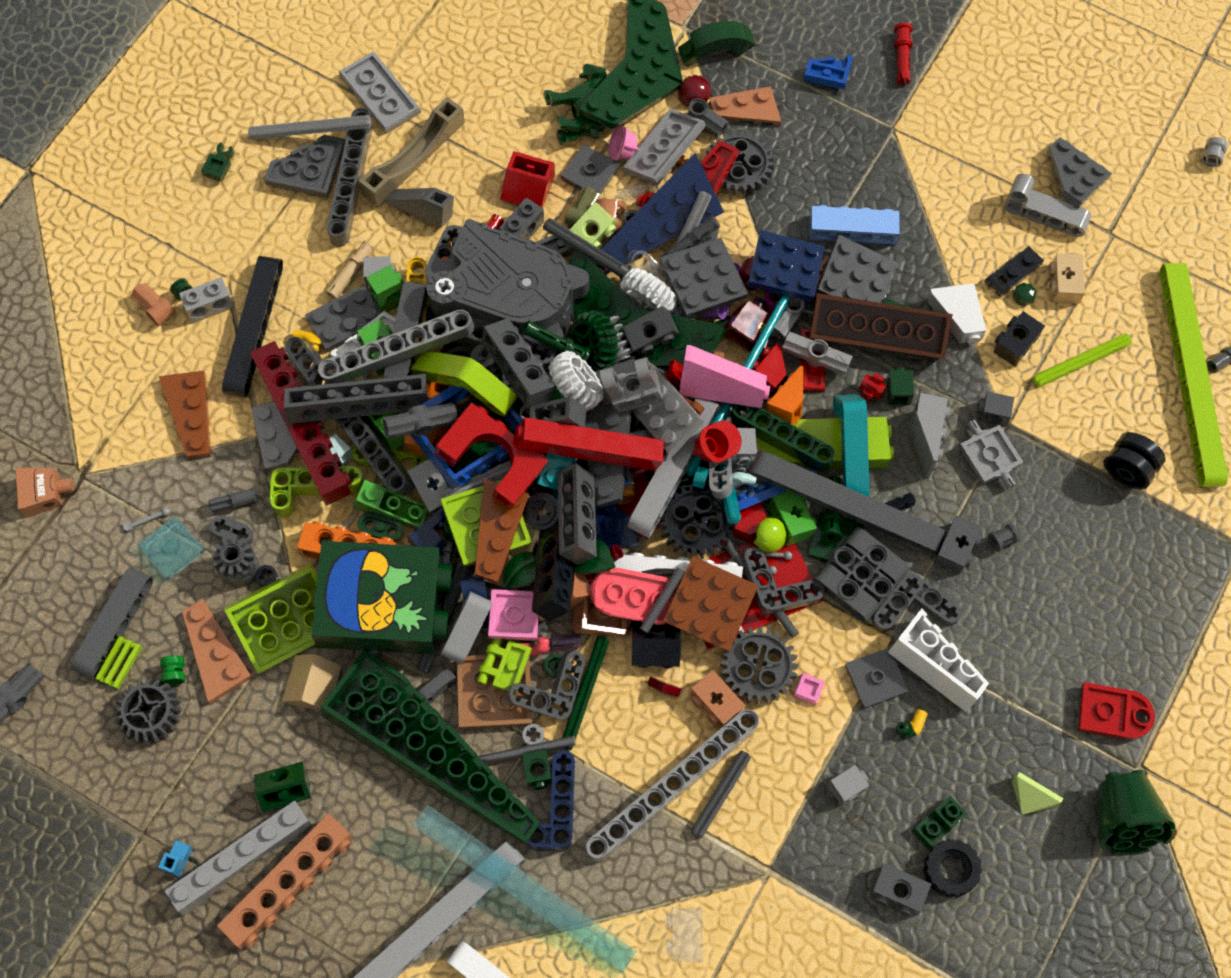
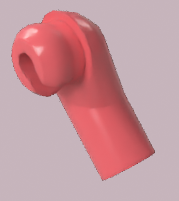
M538 637L537 644L518 642L532 648L530 656L547 653L550 649V646H548L550 641L546 637Z

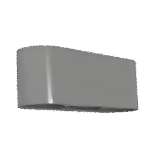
M471 591L468 593L451 627L447 640H445L441 648L440 655L459 664L464 663L491 608L492 601Z

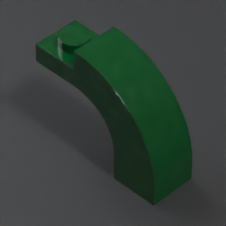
M720 21L704 25L690 33L691 39L679 46L678 49L683 64L689 67L711 52L729 50L740 56L756 44L751 29L748 26L735 21Z

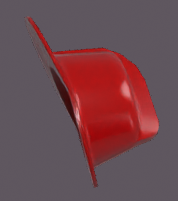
M718 421L702 429L694 442L695 450L692 454L698 455L703 461L715 463L733 457L741 448L742 439L740 432L736 426L728 421Z

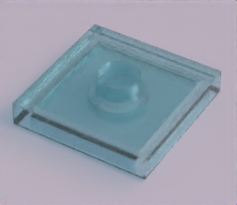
M176 516L137 544L166 580H169L205 552L203 547Z

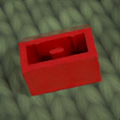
M513 151L506 168L500 200L519 206L525 198H528L543 208L555 178V163Z

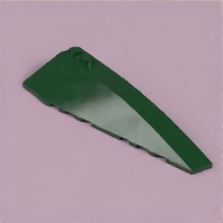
M365 649L321 705L322 717L424 784L524 844H527L540 824L525 805L492 773L488 765L480 760L476 752L452 726L444 721L440 713L435 708L433 709L425 700V697L410 684V681L403 674ZM530 825H532V826L527 830L526 835H524V834H525V830H526Z

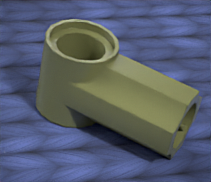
M582 187L574 206L569 207L564 223L573 227L593 205L594 201L599 199V193L591 187Z

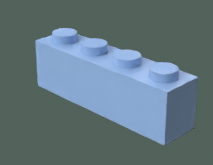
M825 205L812 206L809 218V240L835 241L841 235L856 243L896 245L899 237V211L891 209L873 210L870 208L855 209L846 206L839 208L827 207Z

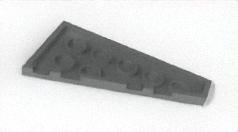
M635 359L607 368L612 367L616 374L632 373L636 370ZM600 370L595 371L597 378L600 379V384L603 386ZM603 386V400L596 407L586 411L585 427L629 434L632 410L618 413L612 404V399ZM587 460L589 471L594 474L597 506L603 508L622 502L625 480L624 466Z

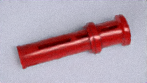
M904 22L894 26V33L896 34L894 47L897 50V84L905 85V80L907 85L911 82L910 49L913 46V41L911 40L913 27L910 23Z

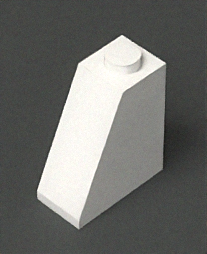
M974 283L931 289L927 298L928 304L936 312L953 314L950 332L958 342L975 344L982 341L986 327Z

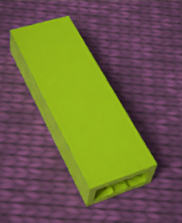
M867 417L869 468H887L890 460L894 458V448L889 445V438L892 436L891 425H887V417ZM838 418L800 419L795 424L797 428L833 447L835 456L829 469H842L841 420ZM757 422V425L760 427L767 426L764 422ZM777 433L780 438L787 437L785 433ZM756 437L757 450L770 453L797 466H805V469H813ZM805 444L797 445L800 449H807ZM818 455L820 460H828L825 455Z

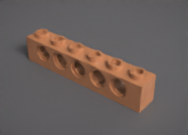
M328 813L217 927L239 949L250 948L258 940L259 937L257 935L264 928L269 929L277 921L278 918L276 916L283 909L287 910L295 903V896L301 890L306 891L315 881L313 878L320 871L322 873L325 872L332 865V859L338 853L342 854L350 847V841L353 837ZM329 840L331 842L329 849L323 852L319 851L320 842ZM304 859H312V865L309 869H300V864ZM287 877H293V885L288 889H283V880ZM270 895L274 896L275 902L273 906L264 908V899ZM254 914L256 916L255 924L251 927H246L244 923L246 917Z

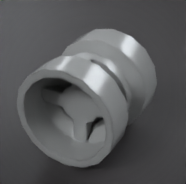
M1220 137L1209 138L1206 142V150L1201 158L1202 162L1209 167L1221 166L1224 161V154L1228 148V142Z

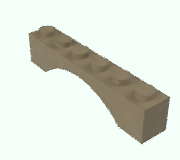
M446 97L433 109L422 129L400 153L389 161L374 166L359 180L362 195L378 207L465 123L463 108Z

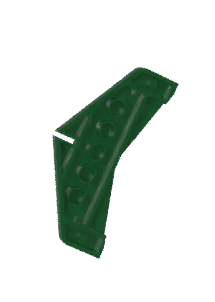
M657 0L626 1L625 58L584 100L578 113L579 115L614 129L680 88L683 79L665 5Z
M575 249L568 264L585 270L589 274L590 284L587 295L573 300V309L576 317L587 311L604 312L605 316H619V320L615 325L623 324L625 326L652 312L651 310L638 308L592 259ZM671 315L680 333L674 337V341L654 347L655 350L647 355H639L636 352L630 355L635 356V360L647 357L649 362L656 367H669V362L673 359L684 366L687 345L714 354L727 330L715 323ZM655 327L650 329L648 333L649 338L655 335Z

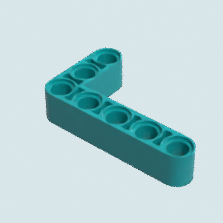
M858 394L834 395V415L841 420L843 486L870 497L866 401Z

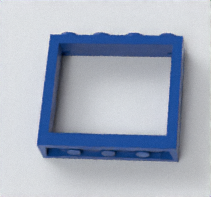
M451 386L421 405H425L427 408L451 402L454 405L471 393L465 388ZM512 406L505 417L501 416L514 433L517 425H521L523 422ZM410 434L452 490L458 486H465L471 481L473 476L478 473L480 475L484 474L490 469L492 464L497 461L502 462L509 457L504 447L500 445L454 474L447 463L434 453L435 448L426 436Z

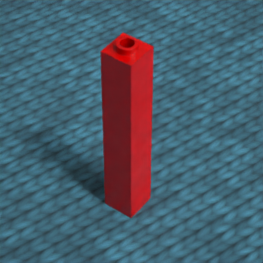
M526 417L521 425H517L515 431V440H518V449L652 471H656L663 463L664 440Z

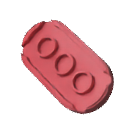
M615 567L608 571L600 572L594 577L590 587V597L596 609L603 614L644 622L668 583L669 578ZM677 586L654 624H666L663 620L677 592Z

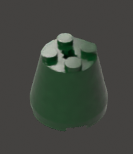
M1135 770L1124 774L1110 772L1105 775L1106 780L1099 785L1098 839L1102 850L1110 849L1114 855H1136L1150 852L1149 847L1155 846L1160 842L1168 844L1176 837L1177 829L1175 822L1152 783L1145 775L1144 770Z

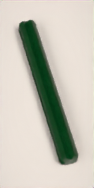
M598 636L596 638L562 738L574 736L576 740L609 644V640L605 637ZM573 746L566 747L563 749L571 751L573 749Z

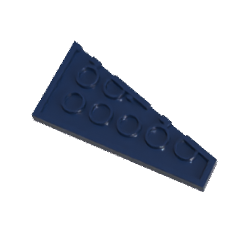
M696 153L601 248L602 251L624 264L679 236L700 191H704L712 197L700 223H704L710 216L716 217L724 213Z

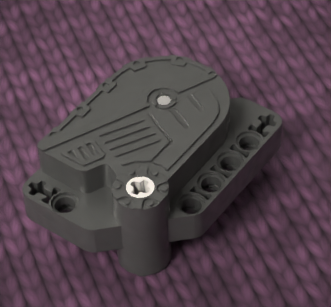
M467 219L463 227L457 225L446 227L425 268L426 289L433 319L456 310H465L474 322L473 332L454 342L474 349L482 344L484 326L509 318L512 324L519 329L525 343L527 342L530 345L536 359L541 361L546 373L550 372V362L558 355V351L522 334L523 325L527 320H530L564 339L569 330V325L573 322V300L584 297L590 289L589 274L581 268L567 264L565 259L554 249L552 250L529 239L526 240L514 236L512 233L488 227L486 224ZM467 320L459 321L457 326H465L467 324ZM439 328L438 330L444 333L446 328Z

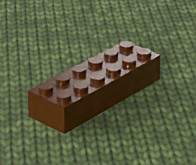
M816 293L809 338L945 359L953 314Z

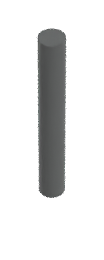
M677 567L640 627V630L648 634L683 577L685 572Z

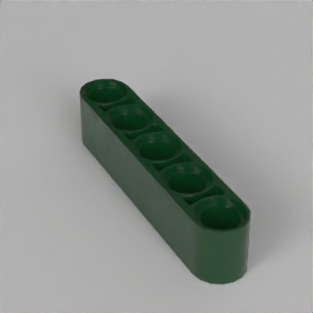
M733 404L730 417L732 423L738 428H755L758 439L817 471L823 472L831 467L835 451L829 444L762 408ZM744 411L747 415L740 416L736 412ZM757 422H764L767 426L760 427L757 425ZM777 433H785L787 437L780 438ZM805 444L807 449H800L797 445ZM818 455H825L828 460H820Z

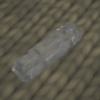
M648 183L647 186L641 184L628 187V190L625 188L618 189L616 192L617 199L623 202L628 201L627 198H630V200L638 199L639 194L644 196L645 191L656 193L659 187Z

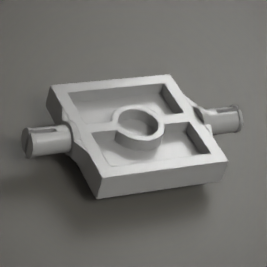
M976 420L970 421L967 426L970 428L973 436L971 439L961 443L959 448L983 485L994 479L1001 478L1007 489L1014 487L1016 483L1009 473L1022 466L1024 462L1000 425L992 429L981 430Z

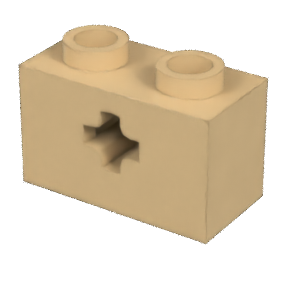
M1056 253L1053 261L1049 262L1048 273L1052 275L1049 293L1053 294V303L1080 304L1085 295L1083 254Z

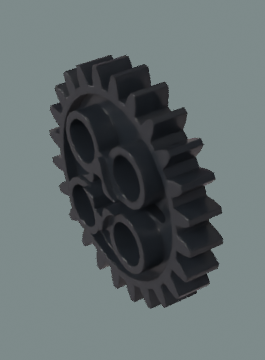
M692 484L689 491H686L683 486L681 487V494L675 491L673 499L670 500L660 519L663 522L659 523V529L664 530L661 537H669L666 542L667 546L674 543V552L682 549V556L684 557L687 552H690L691 558L692 556L695 557L696 553H699L701 559H704L705 552H708L711 557L714 554V549L721 552V544L728 545V538L733 537V531L731 530L735 529L734 523L729 524L727 521L723 499L715 498L711 493L710 487L707 491H703L702 488L695 490ZM705 504L708 506V509L701 510L697 506ZM682 512L685 513L687 517L681 519L678 518L676 514ZM710 524H714L718 527V529L712 531L708 529L707 526ZM694 533L697 537L689 539L685 534Z

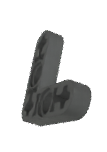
M749 548L742 557V564L748 581L759 585L755 578L760 575L764 576L767 580V585H759L754 595L759 610L765 614H774L815 604L824 595V587L816 580L777 588L765 554L759 548ZM751 555L753 558H758L756 565L754 560H749ZM810 588L812 591L817 592L815 596L813 595V593L805 594V596L803 597V594L806 593ZM785 593H794L797 598L796 602H789L785 598ZM779 597V600L775 601L772 606L764 602L767 598L769 601H774Z
M907 574L877 610L872 623L874 628L880 632L889 631L912 602L947 626L955 625L961 618L962 611L958 604L920 576ZM914 581L916 583L915 588H912L906 595L904 591L908 583ZM927 594L934 595L937 603L935 605L927 604L924 596ZM899 597L904 601V606L902 608H895L891 600ZM941 602H943L944 605L938 612L936 609L940 606ZM889 610L892 614L887 620L888 623L880 624V617L883 618ZM950 610H953V611H954L953 616H951L950 618H947V617H946V614H947L946 611L949 612Z
M567 651L562 655L551 693L522 683H512L505 690V699L511 705L553 719H566L572 712L585 666L583 654L579 651ZM570 658H574V661H577L576 666L569 662ZM565 671H570V673H574V675L565 674ZM565 678L571 682V688L567 692L563 691L561 683ZM514 690H518V692L521 694L528 695L527 698H516V696L513 695ZM538 694L543 697V705L540 708H536L533 703L535 696ZM551 704L560 705L563 711L559 712L557 709L549 707Z

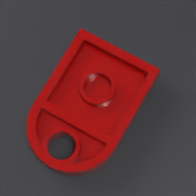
M1084 682L1082 684L1078 731L1125 740H1136L1146 735L1153 727L1155 712L1152 704L1144 695L1136 691ZM1136 712H1143L1147 717V722L1140 723L1137 721Z

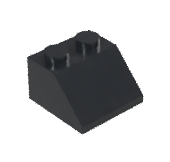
M632 620V666L641 668L649 666H661L663 668L680 667L681 633L679 629L668 624H653L647 634L640 630L643 622Z

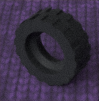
M948 839L947 841L939 842L928 852L924 860L925 867L923 872L926 876V882L931 883L930 888L933 891H937L941 896L957 898L967 894L976 887L981 878L982 868L980 865L981 860L977 856L978 853L971 848V845L965 844L961 840ZM948 856H955L964 864V875L957 881H950L941 873V862Z

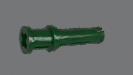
M527 320L523 325L522 334L558 351V354L572 351L579 355L582 360L587 361L590 348H583L577 345L571 338L563 339L530 320Z
M830 476L828 478L842 485L841 477ZM826 508V513L822 516L824 531L821 533V539L827 543H838L842 540L840 526L843 523V516L839 512Z

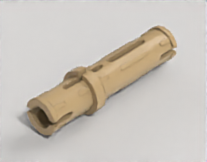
M364 240L354 255H350L346 266L325 291L332 299L338 298L360 269H363L364 257H369L375 250L371 243Z

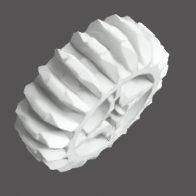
M639 268L631 269L620 283L621 291L638 308L654 311L663 306L671 314L675 310L677 298L674 292L670 291V287L666 286L658 277L653 276L652 273H647Z
M565 351L553 358V361L550 362L549 373L553 378L552 382L557 386L562 396L572 397L584 405L586 411L596 407L603 400L604 391L603 386L600 384V379L597 378L596 373L585 360H582L579 355L572 351Z

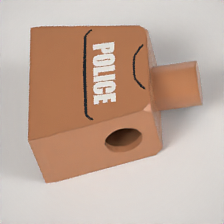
M16 468L18 510L24 517H30L62 506V493L74 492L72 478L61 479L54 468Z

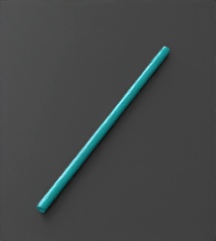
M784 295L780 297L746 359L744 367L753 368L791 297ZM722 403L711 425L718 421H724L732 406L731 403ZM698 455L693 456L685 471L689 476H694L697 466L702 461Z

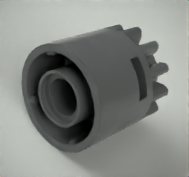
M233 535L231 540L227 541L226 538H222L223 544H215L216 552L211 554L214 559L213 565L226 584L232 587H245L255 581V573L260 567V562L251 545L244 538L238 540Z

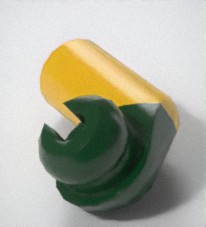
M917 709L912 721L906 723L899 722L897 724L896 730L898 735L903 738L919 735L928 714L923 710Z

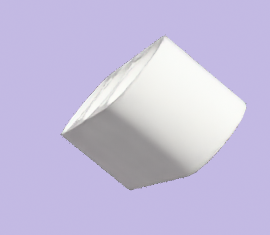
M464 941L460 942L446 961L465 978H510Z

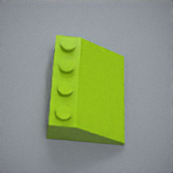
M311 563L224 606V611L258 674L315 645L312 637L318 576Z

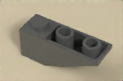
M437 188L396 189L385 200V203L440 228L447 223L453 214L454 196Z

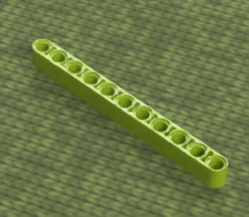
M1186 263L1162 264L1160 267V281L1198 483L1200 487H1223L1227 484L1228 472L1188 267Z

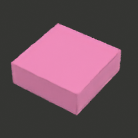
M802 673L794 697L816 705L825 681Z

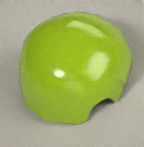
M765 518L759 523L757 538L754 540V544L765 553L779 551L785 544L787 537L784 524L777 518Z

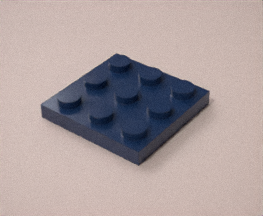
M760 230L747 287L813 302L824 245Z

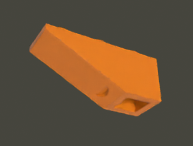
M799 366L794 373L792 372L789 375L785 384L779 386L777 393L772 398L770 397L765 405L766 411L794 426L802 416L803 366Z

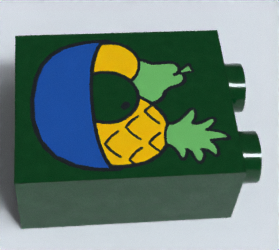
M321 541L312 637L316 648L365 649L366 651L433 654L434 639L447 640L449 611L437 610L438 592L451 593L452 564H440L439 547Z

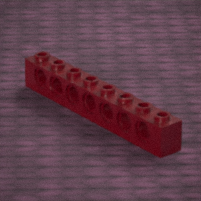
M273 341L251 351L250 354L325 505H330L352 494L348 487L352 482L346 471L341 472L339 467L343 464L338 454L332 455L330 449L333 448V444L328 435H322L321 431L324 430L321 421L289 423L284 409V389L303 387L301 381L296 383L294 378L297 377V373L292 364L287 365L286 360L289 358L284 348H278L276 342ZM315 437L313 440L307 441L309 438ZM324 455L322 458L316 459L318 456ZM334 473L332 476L326 477V475Z

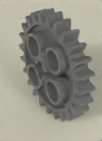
M735 131L732 132L730 137L727 133H724V139L717 137L716 143L711 142L710 148H707L706 155L719 141H723L737 149L743 150L740 151L719 189L721 190L725 187L726 194L731 190H734L735 196H737L738 191H741L745 196L746 190L754 194L755 187L761 190L762 183L767 185L768 178L772 177L774 156L770 155L771 148H766L767 142L759 143V136L752 139V133L744 136V131H741L740 136H737Z
M759 626L757 633H754L752 628L749 627L747 635L742 630L739 631L740 639L735 638L729 652H722L721 657L725 660L720 661V667L726 669L721 671V676H728L725 683L733 685L731 688L733 692L739 691V699L745 695L747 696V703H750L752 698H756V703L759 705L761 699L764 698L765 702L769 704L771 696L778 701L780 698L779 692L786 695L788 692L786 687H793L794 683L790 679H796L797 674L793 671L798 669L799 664L792 662L797 659V655L790 654L793 651V646H785L787 638L781 641L778 639L780 632L772 636L771 628H768L766 633H762V628ZM765 646L766 651L757 683L752 685L761 648ZM746 647H753L757 653L749 655L744 649ZM776 654L780 660L772 662L768 659V655ZM746 669L750 672V676L746 678L741 677L738 671ZM763 676H770L774 683L767 685L762 682L761 678Z

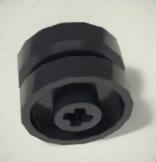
M1125 432L1121 434L1103 463L1106 471L1115 480L1132 489L1142 490L1147 489L1155 478V473L1161 469L1166 458L1162 449L1151 439L1138 433Z

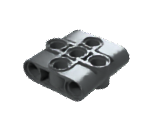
M855 527L813 580L820 582L824 587V593L863 623H867L908 573L910 568L901 558L860 527ZM870 554H878L881 561L872 560ZM837 556H845L848 559V564L840 563ZM856 571H863L866 574V579H860ZM875 585L882 586L885 594L877 593ZM842 588L850 589L852 596H845L842 593Z

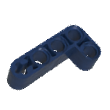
M559 751L553 757L550 824L538 825L535 832H540L543 835V839L539 843H533L529 840L527 846L531 850L566 851L572 845L575 760L569 751ZM562 759L567 760L566 775H561L560 763ZM560 783H566L570 789L567 793L562 794L557 792L556 787ZM563 807L569 811V814L566 818L561 819L555 815V812ZM530 825V826L525 830V834H524V835H526L527 830H528L532 825ZM560 832L568 836V840L563 844H559L554 840L555 835Z

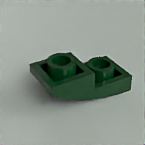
M950 795L917 825L912 832L929 850L968 814Z

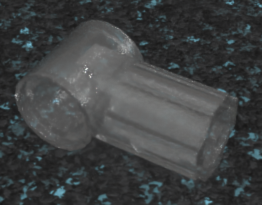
M634 250L628 255V264L633 269L645 270L647 273H652L653 276L658 277L662 282L665 283L667 281L661 265L650 257L646 251ZM637 254H642L644 257V262L641 266H637L634 262Z

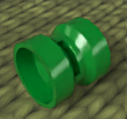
M171 655L160 659V668L163 669V674L161 675L162 685L168 683L170 686L186 682L185 673L183 672V667L185 666V658L183 656Z

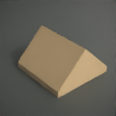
M316 654L296 655L282 703L321 711V705L338 684L342 666Z

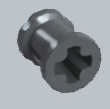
M1009 523L1004 529L996 533H989L988 539L993 549L999 552L1010 543H1018L1020 536L1015 526Z

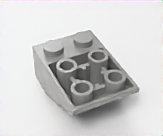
M920 393L912 412L909 433L925 478H929L932 471L937 470L938 462L940 463L942 459L943 449L940 448L946 437L947 428H944L945 421H948L950 407H947L948 398Z

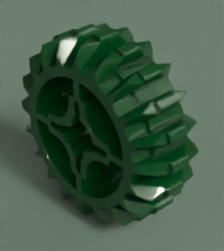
M587 311L573 319V324L569 325L571 332L567 335L577 345L583 348H590V354L586 363L595 372L613 366L614 360L618 359L617 352L620 351L618 342L620 340L617 339V333L619 331H615V323L610 322V317L605 316L604 312Z

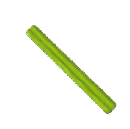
M1124 333L1035 374L1032 381L1036 387H1041L1130 346L1132 339L1129 334Z

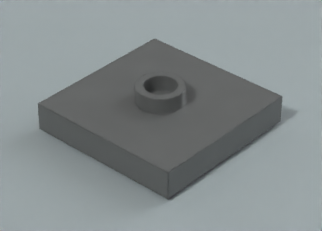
M583 144L562 173L561 180L579 190L582 187H591L600 196L619 170L620 163Z
M890 648L845 664L863 709L909 692L895 658L888 653Z

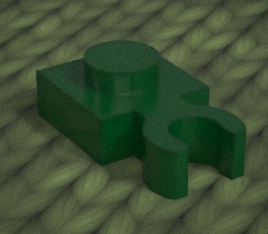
M220 142L216 148L217 154L210 153L201 172L203 176L222 182L231 166L229 159L234 156V149L230 146L228 151L223 152L224 146Z

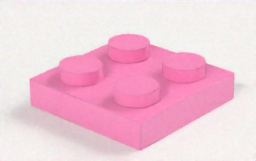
M492 589L489 639L537 641L539 618L537 614L532 612L533 591Z

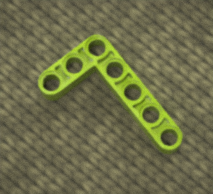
M426 351L419 355L410 369L414 375L426 374L428 382L465 388L489 409L503 417L506 416L518 397L485 367L469 357Z

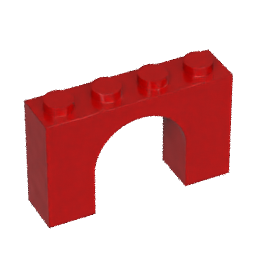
M471 403L436 445L434 453L454 467L464 453L477 442L491 441L504 447L510 457L511 468L495 488L492 497L509 510H512L543 471L548 460L544 453L518 449V440H515V435L507 430V426L500 420L495 421L483 407L475 406Z

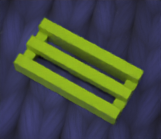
M119 636L96 679L119 690L143 647ZM133 648L118 677L116 678L115 682H113L112 680L116 672L122 665L123 660L127 655L129 649Z

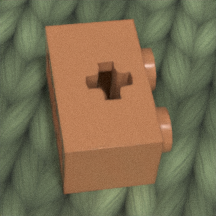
M714 670L691 688V701L698 709L702 707L708 714L706 716L707 719L715 727L719 726L722 728L745 709L746 705ZM712 698H713L714 700H717V699L719 698V699H720V704H718V703L712 704V703H711Z

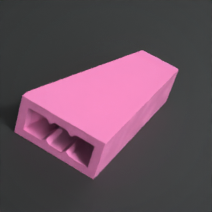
M687 345L679 390L682 396L762 408L763 399L768 400L770 386L766 385V375L694 346Z

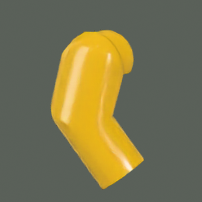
M294 330L293 337H299L309 342L317 352L319 351L321 340L314 333Z

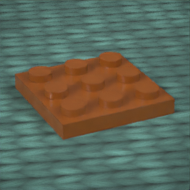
M692 556L663 622L729 652L759 585Z

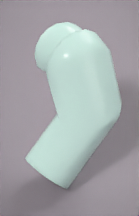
M740 471L732 473L735 490L742 484L754 486L756 483V477Z

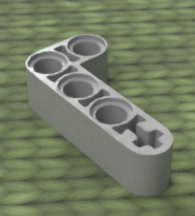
M1018 174L1015 177L1004 204L1005 210L1075 237L1085 235L1091 219V213L1081 207L1078 209L1073 204L1032 190L1035 180L1028 174Z

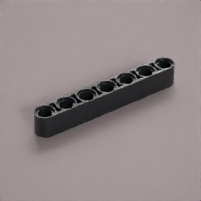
M259 256L257 259L223 378V394L247 397L256 369V364L250 352L262 347L283 271L282 259Z

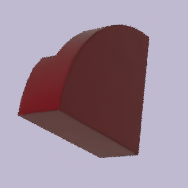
M651 676L647 683L648 686L675 697L680 695L682 689Z

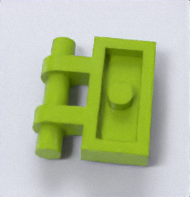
M492 639L491 644L487 645L485 651L487 655L484 663L479 667L478 673L480 674L477 682L486 685L488 677L495 678L493 688L505 691L510 684L521 682L532 648L509 640L506 649L500 647L502 639ZM501 657L502 660L499 668H493L495 658Z

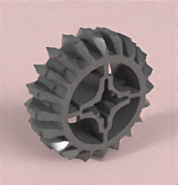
M147 678L145 684L141 680H137V687L135 688L128 684V689L130 690L128 693L121 691L124 699L116 700V704L121 708L114 710V714L119 716L115 719V723L121 725L119 731L126 733L125 737L130 740L134 737L136 743H140L143 739L145 744H149L151 738H153L157 743L160 740L159 735L162 734L165 738H168L169 735L166 731L168 729L172 731L176 729L172 723L180 722V718L175 714L182 712V708L177 706L181 703V699L175 697L177 692L175 689L170 690L171 686L168 683L162 685L160 679H156L153 683L151 678ZM148 694L161 695L165 700L151 701ZM139 699L138 705L132 709L134 703ZM147 704L152 708V710H150L151 712L148 714L149 717L144 713L147 712ZM165 713L161 721L158 723V717L161 714ZM136 720L138 722L145 721L149 728H137L131 722Z

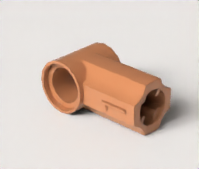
M146 283L138 284L133 289L132 298L145 310L148 317L157 326L161 325L176 312L166 298L160 297Z

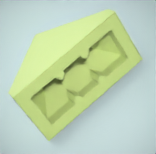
M1020 772L1012 779L1022 815L1055 808L1063 800L1062 797Z

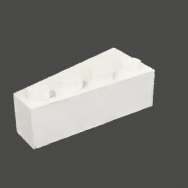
M921 608L888 653L967 712L978 700L989 683L968 659L964 660L958 654V648L953 643L949 644L941 635L942 630L936 624L932 625L926 618V612Z

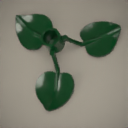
M596 540L597 557L579 565L574 563L573 570L579 574H595L608 571L616 566L607 545L603 541ZM521 552L508 562L503 577L504 586L507 590L516 587H526L534 583L537 558L535 559L532 552Z

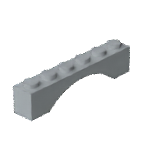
M294 800L173 884L165 892L176 910L185 916L207 901L214 892L245 867L274 849L294 840L313 825Z

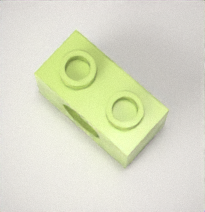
M594 202L573 225L570 231L600 248L602 239L614 233L616 230L615 225L618 222L603 207ZM596 224L598 232L590 236L589 228L591 225Z

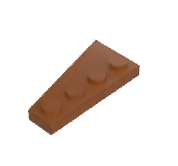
M196 371L159 376L188 460L211 457L205 372Z
M484 478L475 576L498 584L529 493L525 492L513 509L509 510L492 497L499 483Z

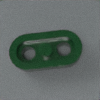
M365 512L359 517L357 522L360 532H366L374 538L388 537L397 543L404 535V529L400 521L378 513ZM369 523L374 524L373 528H366ZM390 530L396 531L394 535L388 534Z

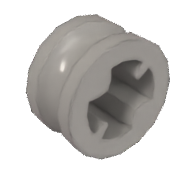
M529 724L524 728L522 736L525 745L544 742L542 727L537 724ZM531 730H536L537 735H540V738H536L534 742L530 741V737L527 736L528 733L531 734Z

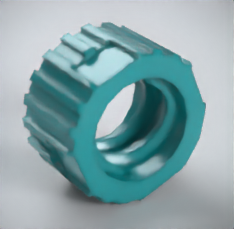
M697 466L692 486L704 489L709 472L708 468Z

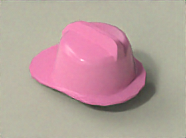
M619 126L611 135L608 155L609 158L615 161L628 160L636 150H639L637 147V137L633 132L627 130L626 127Z

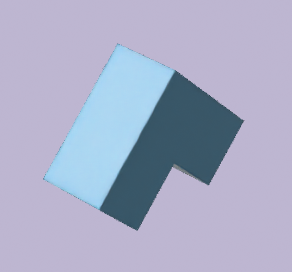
M175 840L170 853H164L158 868L180 878L193 848Z

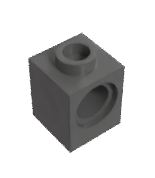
M987 391L984 399L980 398L977 412H981L979 421L1006 427L1011 419L1015 397Z

